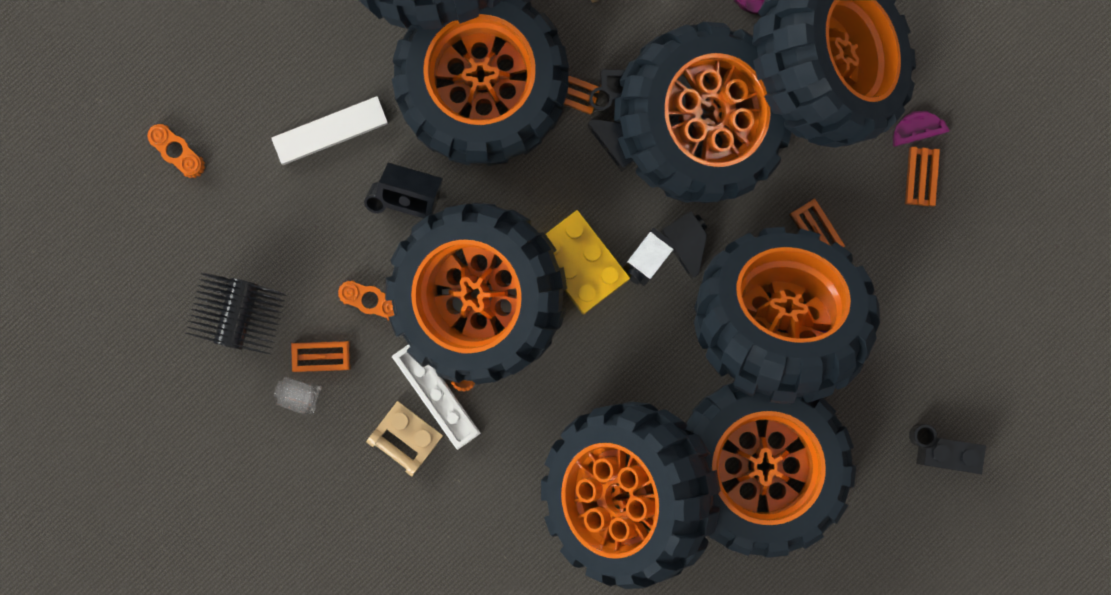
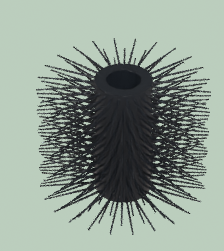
M201 273L203 276L224 281L225 283L199 279L200 281L220 286L221 288H227V291L199 285L201 288L223 293L226 297L196 291L215 299L224 300V303L216 300L195 297L211 304L223 306V308L193 303L204 308L219 311L221 314L197 309L191 310L220 319L218 321L191 315L201 320L218 323L217 327L188 321L216 329L215 333L188 327L215 335L214 339L191 333L186 334L214 341V344L238 350L244 348L270 354L243 346L244 343L272 348L245 340L246 337L275 343L268 339L247 334V331L276 337L266 332L248 328L249 325L278 331L271 327L250 322V319L268 324H279L251 315L256 314L268 318L281 319L274 315L253 310V308L274 313L282 312L254 303H263L283 308L282 305L256 298V296L285 302V300L275 296L258 293V290L265 293H274V295H286L273 289L263 288V286L252 282Z

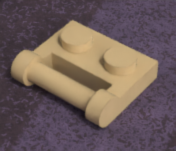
M397 401L370 435L366 443L372 447H378L406 469L405 472L412 477L444 435L401 402ZM387 430L419 454L414 460L382 437Z

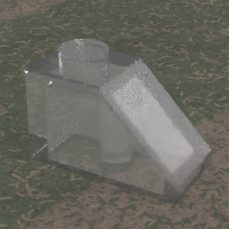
M284 377L283 382L279 381L275 389L274 397L278 398L276 405L305 415L314 414L322 386L291 377Z

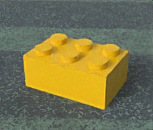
M578 210L546 233L557 250L553 254L559 268L564 267L567 289L564 291L583 315L629 281L630 277Z

